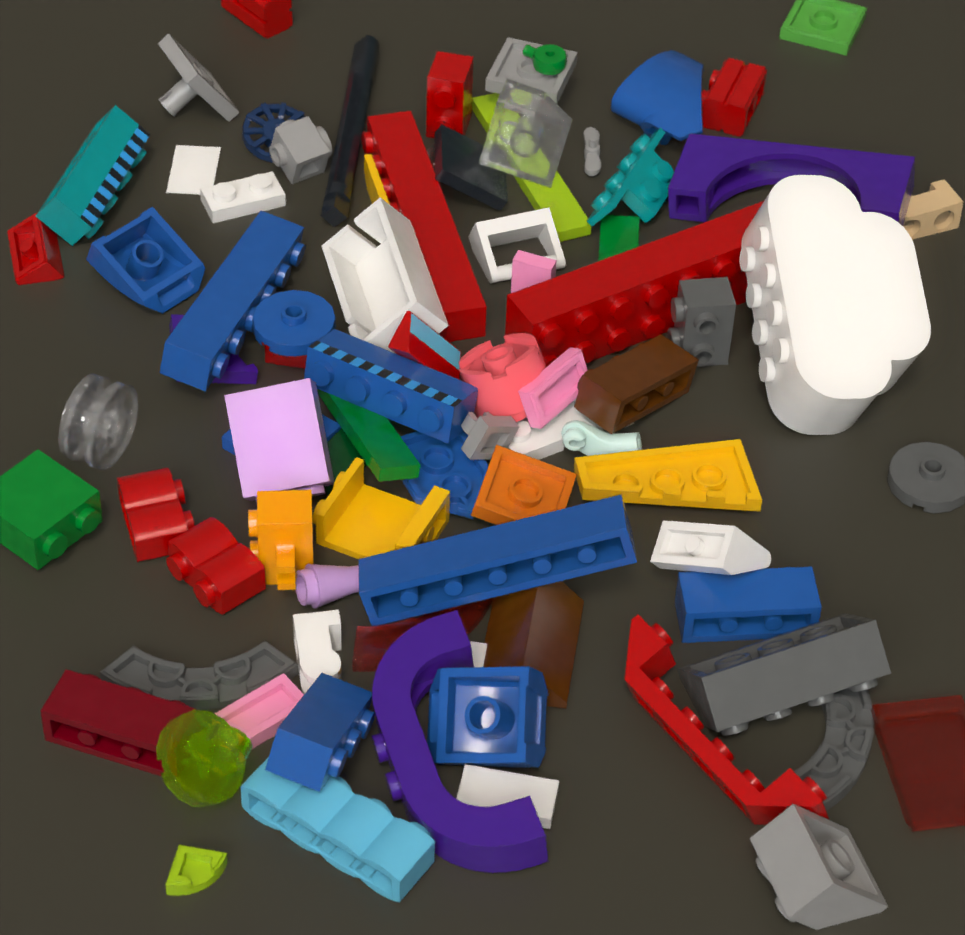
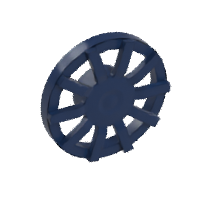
M282 102L281 104H261L260 107L249 112L244 120L242 138L245 146L259 159L274 163L270 152H266L259 147L265 144L270 148L275 128L285 122L283 120L284 114L290 116L288 120L296 121L305 118L303 111L286 106L287 104ZM272 113H279L278 118H274ZM265 114V116L267 117L268 121L266 122L264 119L260 118L259 116ZM252 121H253V122H255V123L261 125L263 128H261V127H252V128H249V126H250V124H251ZM250 134H262V137L253 142Z

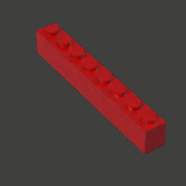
M411 110L367 116V132H362L361 136L363 151L365 155L372 154L389 204L412 223L449 325L439 334L448 342L485 337L487 306L440 184L435 179V171Z

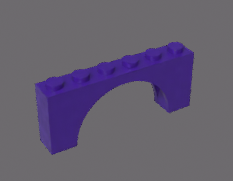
M689 133L668 186L669 218L707 222L712 212L721 203L742 191L759 186L777 184L780 180L789 176L820 175L837 180L846 186L856 197L862 212L884 214L903 226L914 189L915 157Z

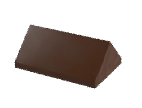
M562 581L494 597L484 642L487 644L483 667L529 666L543 672L548 690L546 706L566 709L584 600Z

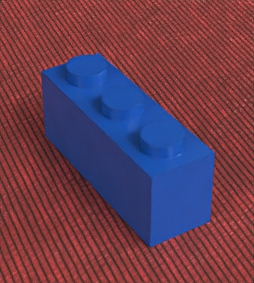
M812 567L768 568L735 575L678 572L675 607L682 643L768 639L819 622L822 606Z
M321 673L277 728L265 770L320 792L330 776L339 777L347 757L352 758L360 739L367 737L375 718V712L369 710L372 692Z

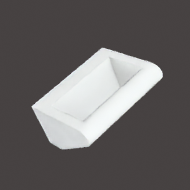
M550 208L476 222L468 236L472 251L490 284L512 279V263L496 266L491 249L493 246L538 237L548 256L544 257L557 260L556 270L563 269L566 266Z
M663 521L650 562L660 569L735 575L769 567L771 554L736 526Z

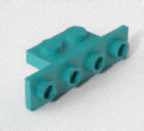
M661 127L650 137L646 133L642 134L630 146L629 149L632 152L625 156L617 165L619 170L604 184L606 189L590 205L594 209L587 219L591 226H594L610 213L621 199L645 223L657 214L668 197V186L674 174L671 165L654 152V149L666 133Z

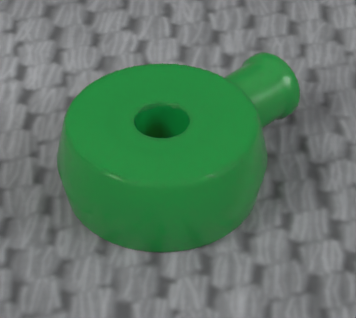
M527 44L523 49V55L532 58L534 69L541 74L557 75L563 72L566 67V52L557 45L546 44L535 48Z

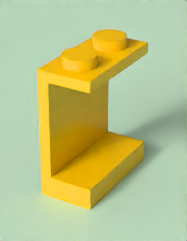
M356 457L346 472L341 471L338 474L333 490L326 500L321 499L314 509L312 522L316 525V544L359 560L437 540L449 522L450 491L434 485L421 505L416 504L410 500L364 484V460Z

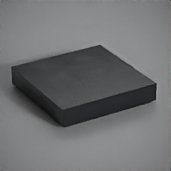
M441 124L434 133L435 179L501 211L508 202L505 156Z

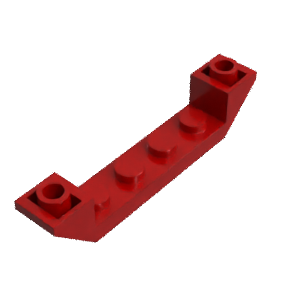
M639 614L631 620L625 670V681L634 700L754 825H767L792 804L829 820L823 804L827 797L812 778L807 776L802 780L789 768L765 789L750 770L746 769L741 773L731 763L735 758L720 739L716 737L710 741L701 732L704 729V725L690 708L685 706L680 710L671 701L674 695L660 678L676 665L669 649L674 643L658 623H654L650 627Z

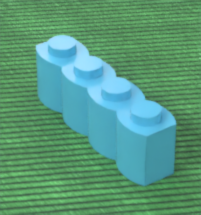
M267 758L240 786L242 808L253 818L270 828L281 830L283 834L300 847L320 854L335 868L350 876L360 878L372 890L392 901L400 902L434 863L435 841L424 826L417 822H408L393 817L390 809L378 799H369L354 794L349 784L340 777L330 776L319 792L266 771Z

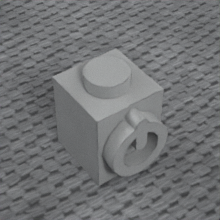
M309 116L296 121L291 119L281 123L275 128L269 148L274 164L277 167L281 166L291 185L324 173L328 158L332 155V146L327 132L321 126L316 127Z

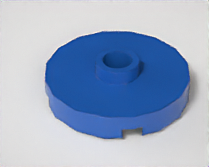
M299 290L277 292L264 298L255 308L252 318L253 332L256 340L261 345L262 342L268 345L273 353L293 357L307 355L308 346L336 328V317L332 306L323 297L314 293Z

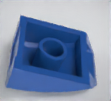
M154 207L144 211L138 218L108 236H102L92 242L86 259L102 277L133 301L160 313L166 312L198 292L205 271L202 261Z
M529 666L439 668L429 692L427 745L434 764L539 767L546 753L545 731L548 690L543 672Z

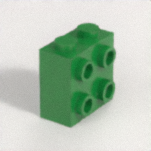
M39 449L0 476V544L37 570L41 569L52 559L60 557L68 547L85 534L93 532L103 521L99 490Z

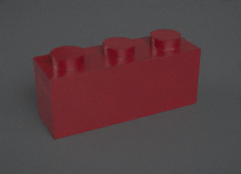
M68 669L64 671L40 710L45 741L176 781L199 739L196 708L190 707L178 700L170 701L144 693L135 687H124L101 680L92 674H81Z

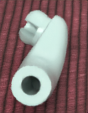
M579 420L566 423L561 431L562 441L567 449L580 451L587 456L642 450L639 432L610 434Z

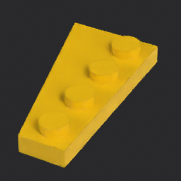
M741 439L574 457V473L577 474L576 480L582 500L596 501L622 494L624 503L761 512L762 497Z

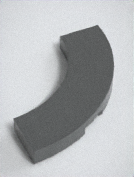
M265 640L243 654L214 663V667L185 668L184 663L152 656L133 645L100 671L101 680L124 687H135L144 693L163 699L181 701L190 707L196 708V710H208L227 707L283 673L290 680L298 675V664Z
M849 687L834 693L835 699L821 705L825 718V737L823 743L803 766L794 771L802 780L809 776L819 785L827 797L823 802L826 811L835 806L850 792L867 764L874 734L872 701L868 689L852 692Z

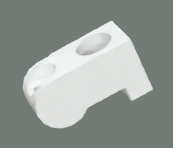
M339 610L293 614L294 646L303 694L306 693L321 673L342 680L341 659L335 652L341 650Z

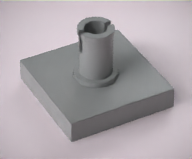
M169 33L158 43L182 76V79L158 99L171 115L175 117L197 94L228 122L239 113V110L210 71Z
M507 37L486 77L485 91L519 98L518 108L523 113L526 111V103L528 102V114L539 112L542 103L557 106L576 67L578 52L565 50L567 64L564 71L557 75H544L534 69L532 58L523 55V49L527 44L535 48L542 46V44Z

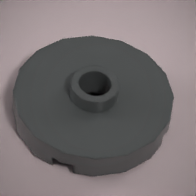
M932 442L911 443L899 449L891 458L887 477L888 485L891 492L903 504L911 508L915 504L924 507V512H950L965 503V457L958 451L943 444Z

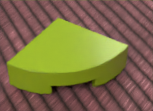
M179 844L166 882V894L171 896L189 895L212 885L226 869L228 864L227 853Z

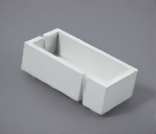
M381 197L354 218V222L358 227L381 243L378 247L348 224L322 245L345 321L350 324L348 330L351 336L393 352L388 348V345L406 311L415 314L438 334L449 326L411 221Z

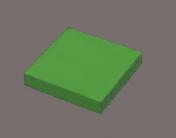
M796 0L781 27L779 39L847 56L866 18L867 8L839 0Z

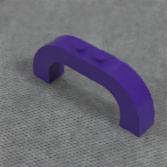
M457 610L435 616L415 625L402 634L389 647L377 667L373 680L372 698L378 734L371 737L379 763L388 761L391 772L385 773V779L392 801L401 799L409 822H417L424 826L435 841V854L454 865L479 872L499 873L518 871L548 862L546 835L530 796L496 806L480 807L459 801L444 788L416 715V709L423 696L430 690L439 668L474 667L472 648Z

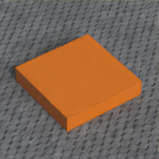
M496 445L471 516L499 525L564 509L567 506L577 474Z

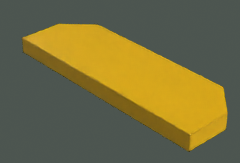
M372 154L364 155V174L372 204L380 197L389 204Z

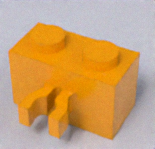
M312 490L257 491V510H248L249 537H258V540H250V550L265 567L266 585H277V590H296L295 574L297 570L305 569L307 564H314Z

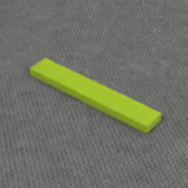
M492 93L472 98V111L497 151L505 156L506 165L534 210L550 208L559 241L562 242L591 235L592 226L587 222V216L510 97Z

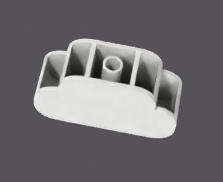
M820 175L789 176L780 180L772 188L742 237L739 261L741 270L746 272L748 283L746 303L749 308H752L754 317L752 337L754 343L759 346L761 357L759 377L762 382H765L768 402L773 413L788 428L807 435L838 434L849 429L876 396L891 389L925 349L931 335V324L914 243L905 228L884 214L862 212L853 193L837 180Z

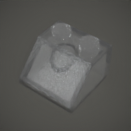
M507 79L496 103L479 164L551 188L573 120L543 90Z

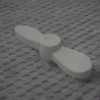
M588 127L584 130L583 134L585 143L584 170L587 175L595 176L601 171V161L599 158L600 135L595 128Z

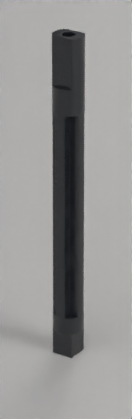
M366 35L354 45L346 93L321 211V217L333 227L348 218L362 140L361 136L379 52L378 40L370 35Z

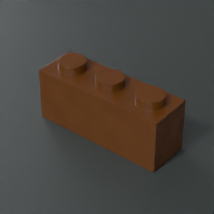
M661 334L645 343L638 344L635 348L620 356H614L610 361L595 369L587 370L578 382L577 389L579 391L574 408L607 432L613 434L688 393L699 359Z

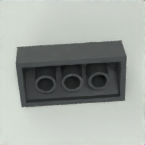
M847 613L677 669L679 677L704 726L716 732L721 731L722 735L742 732L749 728L748 721L763 716L766 721L784 718L792 714L791 707L805 702L808 703V706L828 703L835 699V692L849 687L852 692L870 689L878 685L877 678L891 674L876 620Z

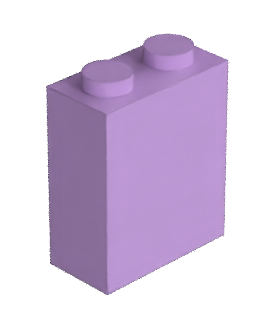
M307 378L224 395L244 499L249 501L256 500L257 504V491L312 490V497L325 494L324 486L334 485L317 386L312 379Z

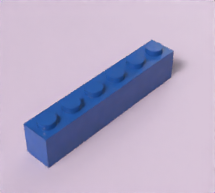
M262 210L258 213L165 341L160 374L205 392L215 377L219 379L223 377L229 364L230 355H238L243 346L246 332H253L252 318L255 308L264 298L275 294L277 287L283 288L285 286L292 265L299 266L306 249V245L301 243L304 227Z
M622 494L359 559V595L372 627L637 563L632 528Z

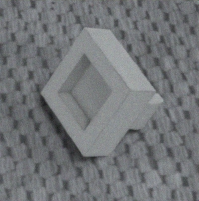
M468 412L461 424L464 432L468 434L461 449L470 460H491L495 446L499 445L508 448L520 426L511 416H493L489 412H484L483 416L477 418L473 412Z

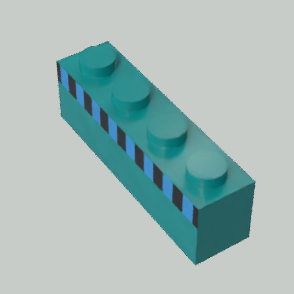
M115 105L94 125L36 214V217L71 246L83 236L90 239L103 224V220L99 218L101 213L105 215L116 203L118 197L114 192L116 190L120 191L133 174L128 171L129 168L133 169L145 156L147 151L143 149V146L151 134Z

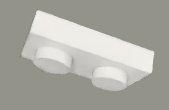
M273 171L200 188L201 202L212 223L259 213L261 210L267 211L286 206L285 192Z

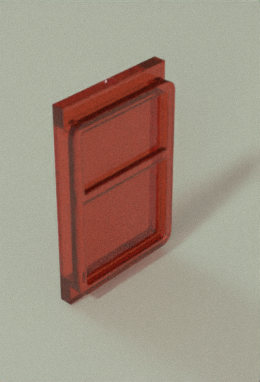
M962 695L873 704L871 712L875 721L874 731L906 824L911 827L912 832L964 826L965 702Z

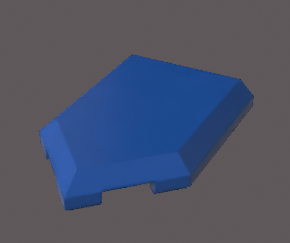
M419 431L400 436L421 464L418 478L401 480L415 503L421 505L435 485L450 491V513L474 520L475 517L471 516L489 465L485 460H470L462 451L461 447L468 434L463 431L448 444Z

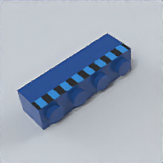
M333 329L308 346L304 379H312L316 383L317 389L447 444L464 431L461 424L468 412H475L478 388L337 329Z

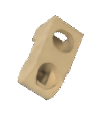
M945 179L931 183L930 191L911 196L903 227L912 240L959 228L963 200Z

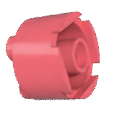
M526 333L505 335L503 337L506 343L494 347L490 340L472 348L460 359L459 366L461 369L459 371L462 381L478 388L474 412L477 418L483 416L484 412H489L493 416H511L515 422L527 417L518 391L535 380L547 366L536 338Z

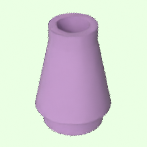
M307 564L305 569L297 570L295 574L296 595L302 606L311 605L312 608L316 609L359 592V565Z

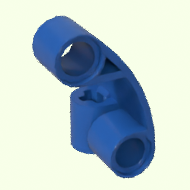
M674 50L659 53L637 67L619 86L612 98L611 111L641 126L642 130L649 137L661 127L666 132L659 142L662 145H667L672 138L679 141L688 138L689 133L703 134L702 76L704 65Z

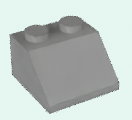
M792 804L750 838L758 855L756 864L761 873L770 880L777 894L775 903L778 910L790 922L796 921L818 930L878 914L888 908L848 828Z

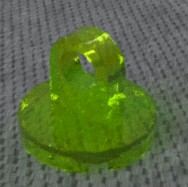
M192 710L170 720L160 732L156 747L157 761L162 760V767L165 771L160 774L165 785L177 799L192 807L214 806L233 797L242 785L245 764L252 752L253 745L245 733L231 727L220 716L210 711Z

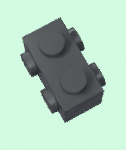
M728 277L679 280L678 295L671 299V315L674 328H668L667 338L699 359L697 367L728 365L736 302Z

